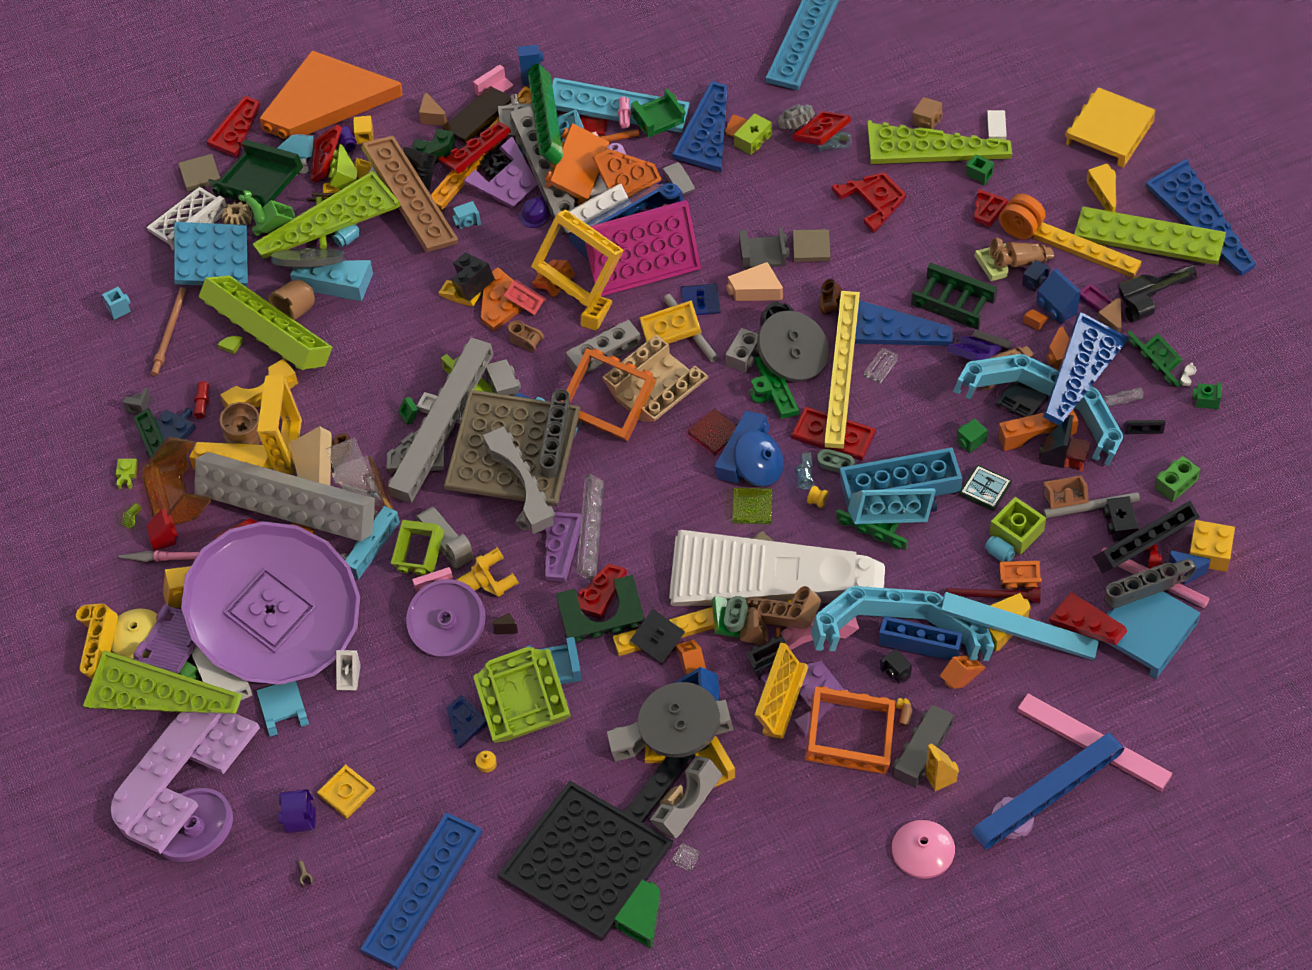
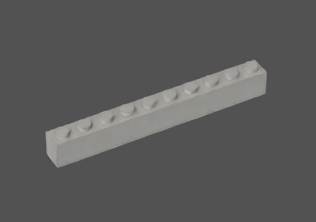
M471 337L469 342L464 345L460 358H457L455 361L454 369L448 374L444 387L440 388L436 401L430 406L429 414L427 417H424L420 430L415 433L411 446L405 451V457L402 462H399L395 475L388 482V488L392 497L410 503L413 502L462 413L469 390L475 389L493 356L491 343Z

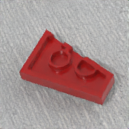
M337 124L314 140L310 180L314 183L327 176L342 127Z
M607 564L592 579L593 582L586 589L582 588L578 592L579 595L577 597L583 614L603 618L616 594L613 581L614 579L625 577L627 574L626 568Z

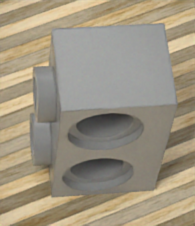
M743 328L740 329L725 354L726 366L746 373L749 367L754 365L757 353L759 354L757 333Z

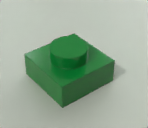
M411 397L403 399L398 413L406 424H412L419 409Z

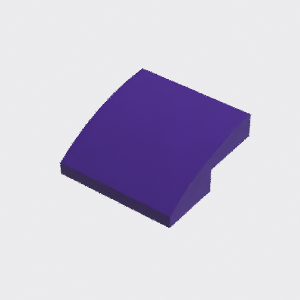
M961 336L959 344H948L947 352L972 361L988 359L1001 350V346L973 336Z

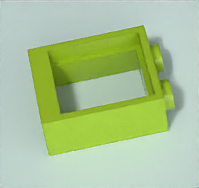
M402 520L391 564L401 573L407 574L408 571H411L421 576L433 573L445 530L438 524ZM413 534L431 536L424 565L405 563Z

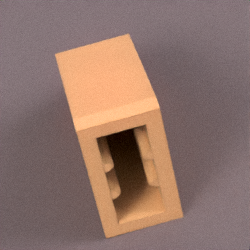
M768 262L728 276L726 289L728 294L734 297L735 301L783 299V287Z

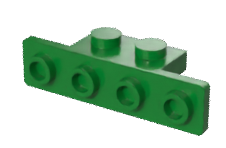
M1129 330L1127 332L1130 336L1129 342L1135 348L1139 346L1142 349L1140 353L1146 360L1150 358L1153 361L1151 365L1158 372L1163 371L1165 374L1163 378L1170 385L1174 383L1179 387V382L1170 371L1180 364L1183 359L1158 333L1143 345Z
M837 509L836 518L840 524L854 527L858 532L862 534L867 533L877 541H885L895 549L907 550V539L894 534L899 523L855 524L849 513Z

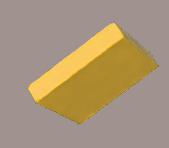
M345 764L317 791V795L347 819L375 792V787Z

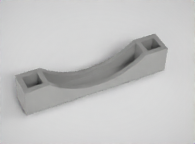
M503 426L484 434V445L492 460L510 468L518 476L525 488L526 501L523 512L525 521L532 534L553 526L555 513L551 506H547L544 492L538 490V482L535 476L531 477L528 463L526 461L523 462L521 459L522 453L518 446H514L511 432L507 433Z
M717 700L720 724L716 735L734 730L726 700ZM638 722L607 731L615 762L635 757L646 745L639 732Z

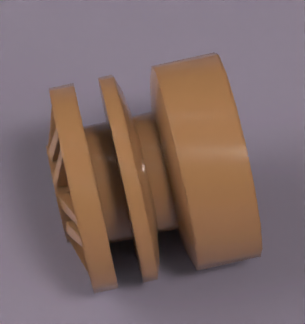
M236 402L230 404L222 411L220 424L225 443L260 444L261 439L257 432L259 413L253 405L247 402Z

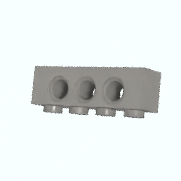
M629 320L619 323L608 331H604L600 335L588 339L581 345L567 351V364L575 373L586 348L590 350L596 348L602 351L604 356L609 357L612 355L618 358L641 346L640 333ZM592 358L585 374L606 363Z

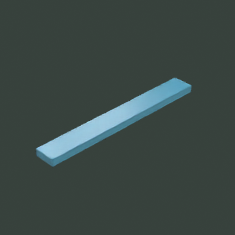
M948 592L944 594L941 613L1092 661L1095 659L1099 640Z

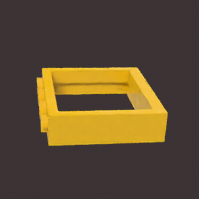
M565 209L556 215L531 267L538 274L548 278L552 284L565 290L568 295L575 297L582 305L590 307L598 302L624 250ZM561 225L608 257L591 293L544 262Z
M278 374L265 376L257 432L273 470L294 475L295 464L290 442L300 437L302 418L285 376ZM280 416L282 419L281 433L278 428Z

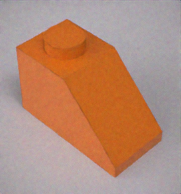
M1059 327L1049 346V354L1047 355L1048 364L1058 371L1069 342V337L1063 327Z
M694 639L675 645L686 675L699 667L706 669L702 649Z
M968 655L952 657L940 677L952 689L963 688L986 667L978 660H970Z

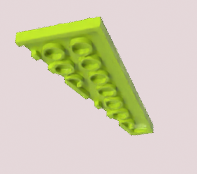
M104 650L83 706L91 709L236 714L243 695Z

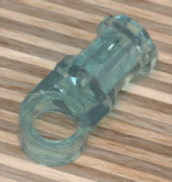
M838 132L822 146L818 145L819 151L821 153L823 150L831 148L846 149L851 145L852 137L848 132ZM844 135L849 138V142L845 145L839 142V138Z
M811 451L801 453L802 464L795 468V473L798 475L797 486L801 489H809L814 485V480L811 478L813 468Z

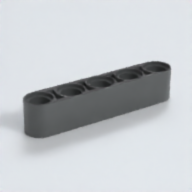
M565 389L554 391L551 399L540 457L541 473L546 478L555 477L559 470L570 411L569 393Z

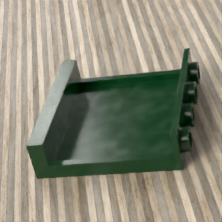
M245 139L242 143L245 151L244 154L219 181L209 179L208 182L214 194L241 201L239 200V195H244V190L250 191L251 197L261 207H264L269 201H274L301 171L303 164L296 153Z

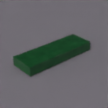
M148 408L134 416L133 419L151 461L155 463L169 455V449L152 411Z

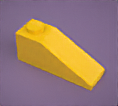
M1108 164L1089 169L1086 182L1105 211L1115 212V171Z
M929 744L925 776L934 791L957 782L959 773L957 764L954 761L952 762L949 756L935 745Z

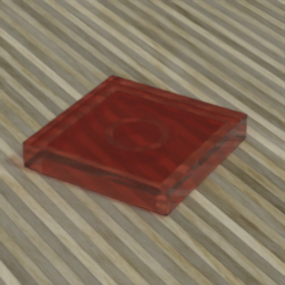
M714 408L688 430V434L712 454L716 455L725 448L737 426Z

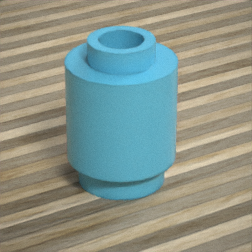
M356 224L345 227L335 232L333 240L339 247L347 246L359 237L360 230Z
M990 537L985 545L988 553L1001 562H1010L1015 555L1014 546L1000 537Z

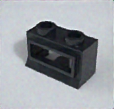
M783 636L772 637L767 644L754 646L747 653L759 680H761L762 676L760 671L770 666L772 668L777 652L766 658L763 657L777 651L780 643H786Z

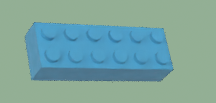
M953 447L840 468L839 481L847 510L851 495L861 490L935 488V496L960 492L962 486V476Z

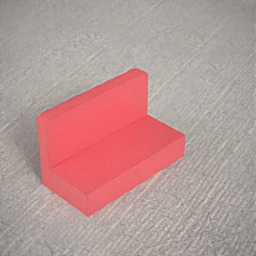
M518 280L512 281L504 295L536 315L543 302L546 301L545 297Z

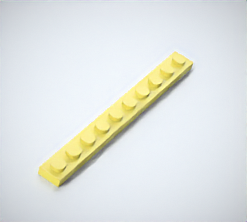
M841 291L825 447L844 449L860 292Z

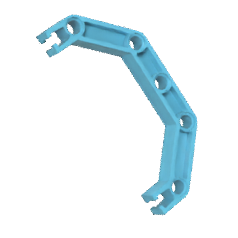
M1024 354L971 361L966 364L953 392L960 394L962 391L960 388L964 384L969 387L965 398L970 400L977 387L1019 381L1050 396L1058 370ZM1091 386L1074 408L1080 411L1098 444L1092 458L1099 460V454L1103 450L1109 454L1104 463L1109 466L1123 439V434L1100 392Z
M861 586L849 587L817 613L811 629L815 650L819 651L824 649L825 639L829 642V651H835L840 639L839 630L857 615L926 619L938 628L963 633L962 643L966 646L970 660L978 659L977 654L980 649L983 654V661H989L994 644L988 627L941 613L943 597L936 592Z

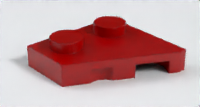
M978 189L974 220L977 223L991 227L1009 201L1001 196Z

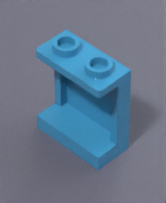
M574 637L566 638V645L540 649H549L551 651L561 684L582 681Z

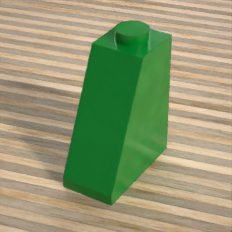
M642 880L614 919L616 929L650 949L654 944L661 895L659 887L652 882L648 883Z

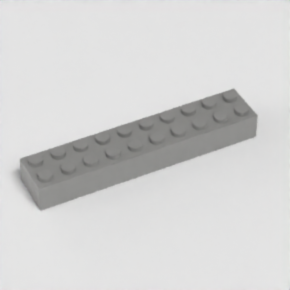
M210 452L195 460V495L358 541H363L373 534L375 498Z

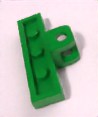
M761 357L755 358V365L761 377L751 380L753 388L750 389L749 394L753 402L764 403L772 399L781 419L798 415L799 409L785 379L771 372Z

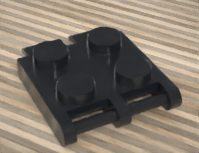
M1019 381L1011 382L1000 396L996 405L1011 410L1012 414L1016 413L1022 417H1027L1037 413L1047 400L1048 394L1033 389Z

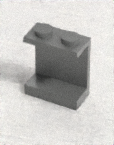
M782 226L778 227V236L747 239L746 230H739L743 269H750L768 262L770 267L786 266V258H789V248L785 247V244H787V234L783 233Z

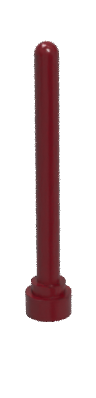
M1033 587L1028 589V591L947 588L945 592L964 597L1009 598L1021 593L1024 599H1028L1032 603H1040L1041 587Z

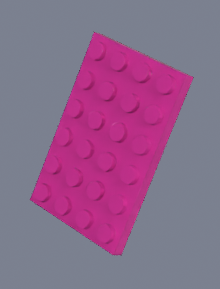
M687 200L590 226L624 250L600 297L701 269ZM585 242L595 285L608 257Z

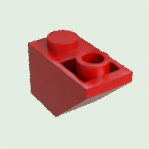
M165 508L161 509L146 525L154 551L176 545L175 537L178 536L172 515H167Z

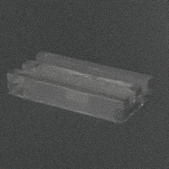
M882 348L865 370L863 377H870L871 381L876 380V383L880 384L898 360V355ZM886 354L885 358L883 359V361H881V363L879 364V366L877 367V369L874 371V373H871L872 370L875 368V366H876V365L878 364V362L880 361V359L883 357V355Z

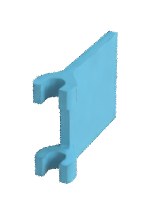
M296 681L282 685L275 684L256 690L270 737L278 734L275 722L298 716L301 727L309 725Z

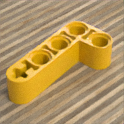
M103 603L83 605L76 612L77 620L88 627L80 671L91 680H93L103 651L111 652L118 621L117 613Z

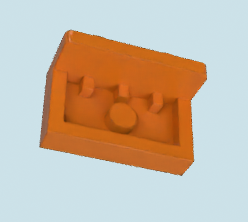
M553 259L548 263L570 280L575 276V272L568 260ZM540 274L532 282L533 286L537 289H547L551 297H555L562 290V288L552 284L548 278Z
M1040 561L999 563L1000 587L1005 586V589H1017V586H1025L1026 589H1032L1042 583V578H1040Z

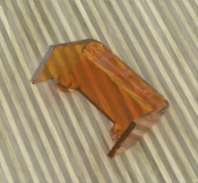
M168 436L144 467L142 476L153 518L161 509L165 508L167 515H172L174 525L197 519L210 503V497L187 494L182 478L189 469V462L186 456L194 447L195 441Z

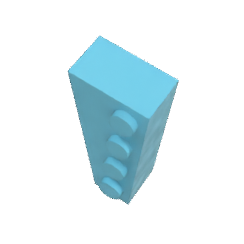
M355 260L319 267H293L290 276L292 281L295 279L302 280L310 285L315 293L362 302L373 276L370 260Z

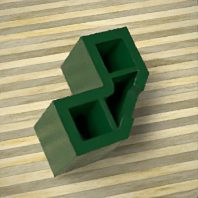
M436 129L432 142L415 139L412 149L436 155L435 163L439 162L438 158L442 156L446 158L452 154L451 151L455 148L454 132Z

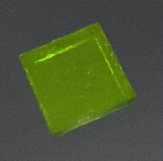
M734 488L733 523L771 524L772 489Z

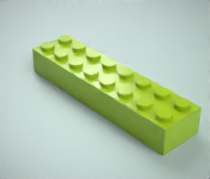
M230 275L205 278L199 297L205 301V304L217 309L219 314L227 316L232 323L238 324L245 332L255 336L256 340L268 345L270 350L278 352L282 355L283 359L295 364L296 368L305 370L326 366L333 348L331 345Z

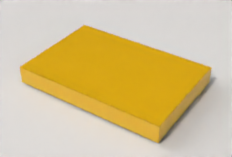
M692 300L639 317L646 342L653 336L658 335L666 343L670 344L702 333Z

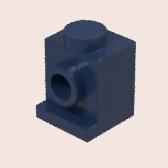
M1035 260L1025 271L1022 285L1029 290L1036 291L1050 275L1051 267Z

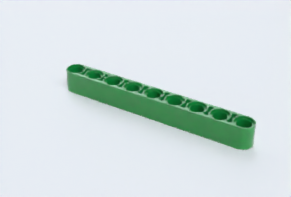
M536 63L529 69L528 79L539 153L550 164L556 165L563 157V149L550 73L539 63Z

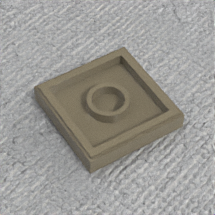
M212 154L178 163L187 192L198 187L210 186L209 179L220 180Z
M829 229L793 230L794 262L830 261Z

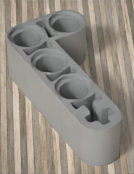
M433 506L416 516L417 522L438 524L445 530L440 551L455 569L473 560L472 547L464 534L458 536Z

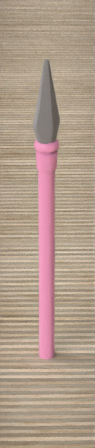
M156 550L155 552L143 551L124 554L118 557L143 562L153 560L156 562L195 560L200 552Z

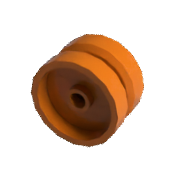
M1021 193L1014 195L1007 206L1000 212L999 222L1002 228L1012 237L1028 240L1044 222L1046 213L1041 203L1035 198Z

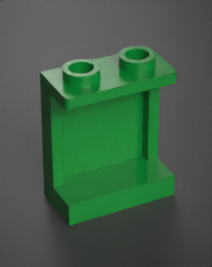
M669 89L664 90V96L640 105L638 101L631 103V115L647 138L684 123L685 109L682 105H679L675 94L671 93Z

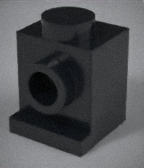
M895 649L881 659L880 670L882 672L886 670L887 675L891 679H895L899 684L906 682L911 677L912 664Z

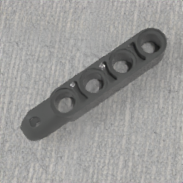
M1189 559L1173 564L1165 563L1112 582L1106 587L1104 602L1110 608H1118L1170 589L1178 583L1187 581L1194 574L1196 565Z

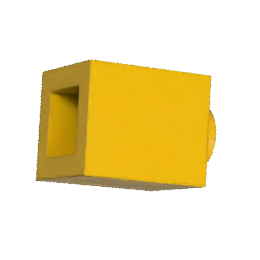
M371 116L354 117L356 144L374 140Z

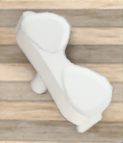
M1193 363L1187 365L1180 379V383L1183 386L1191 385L1192 381L1188 376L1194 375L1197 371Z

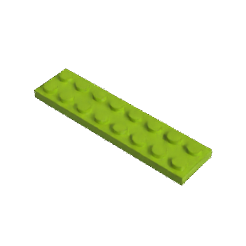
M1082 206L1074 235L1098 244L1218 265L1226 232Z

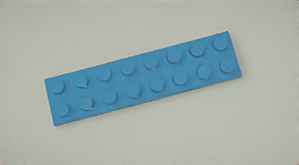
M840 0L801 1L766 76V83L799 90Z

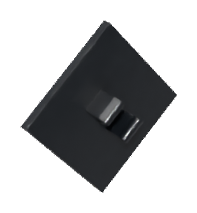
M652 609L630 641L663 664L685 631Z

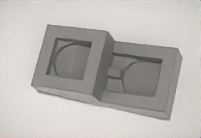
M679 162L662 169L668 182L677 185L682 190L683 195L695 190L693 183Z

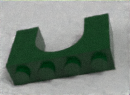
M629 575L614 579L613 585L619 608L615 616L605 622H594L585 617L579 605L576 589L556 593V601L566 638L574 637L575 644L583 642L584 638L598 639L603 637L605 633L610 632L611 635L622 632V629L629 627L630 630L638 629L645 618L634 576Z

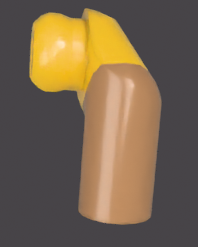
M898 698L896 708L902 709L899 724L909 726L912 707L908 699Z

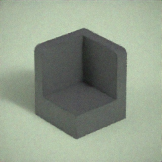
M144 388L141 395L133 394L132 397H125L123 404L128 414L138 415L148 409L152 399L149 389Z

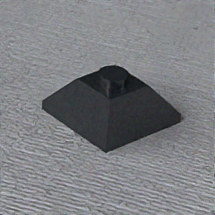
M1069 415L1060 426L1056 427L1046 437L1045 444L1040 445L1038 456H1042L1041 464L1064 468L1074 415Z

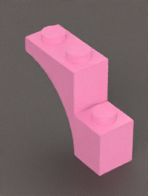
M856 617L839 630L840 638L846 639L859 629ZM814 620L806 629L787 627L780 632L790 650L813 640L811 629Z

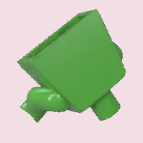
M244 190V195H239V200L246 201L247 205L252 209L253 218L256 223L252 227V231L257 236L263 232L270 234L296 218L291 206L271 200L264 207H261L251 197L250 191Z

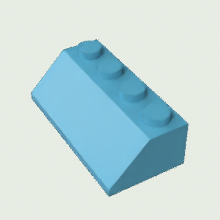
M935 488L861 490L851 495L848 512L855 524L928 522L936 490Z

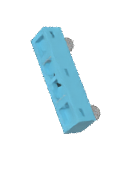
M386 506L381 511L374 510L373 534L363 541L357 540L350 554L340 553V556L349 564L354 578L360 579L400 523L397 511Z

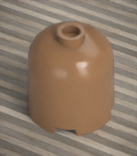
M295 279L273 291L268 296V302L296 321L313 307L315 296L310 285L302 280Z

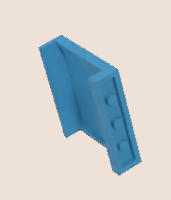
M1163 591L1107 612V615L1123 624L1127 630V633L1117 645L1108 644L1151 669L1150 676L1157 679L1198 624L1200 612Z

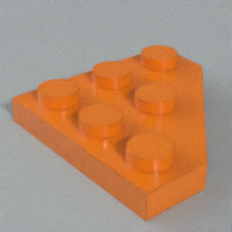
M608 148L592 156L607 190L621 183L628 198L662 180L653 163Z
M498 267L492 271L495 280L483 289L481 321L493 332L524 310V308L504 296L513 279Z

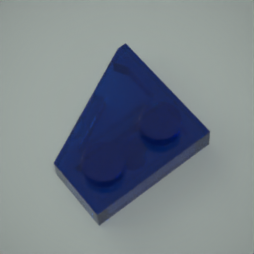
M462 694L446 708L456 740L455 743L459 749L488 724L487 720Z

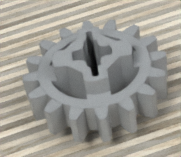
M800 104L784 110L783 115H780L777 121L780 129H798V127L807 124L815 113L812 105L800 106Z

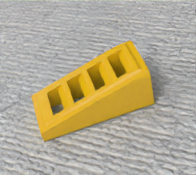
M600 297L597 303L587 307L581 314V326L597 331L612 305V300Z

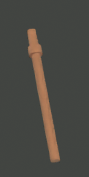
M184 287L179 289L158 353L154 356V365L151 371L153 376H158L160 367L164 364L165 353L187 291Z

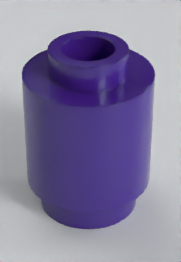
M342 126L338 143L343 145L346 152L353 151L356 148L357 141L352 129L348 126Z

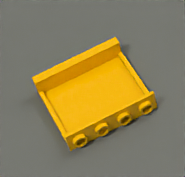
M1098 87L1095 93H1091L1087 105H1083L1081 114L1075 117L1072 127H1068L1065 133V137H1067L1066 145L1075 140L1117 157V166L1124 168L1153 124L1156 110Z

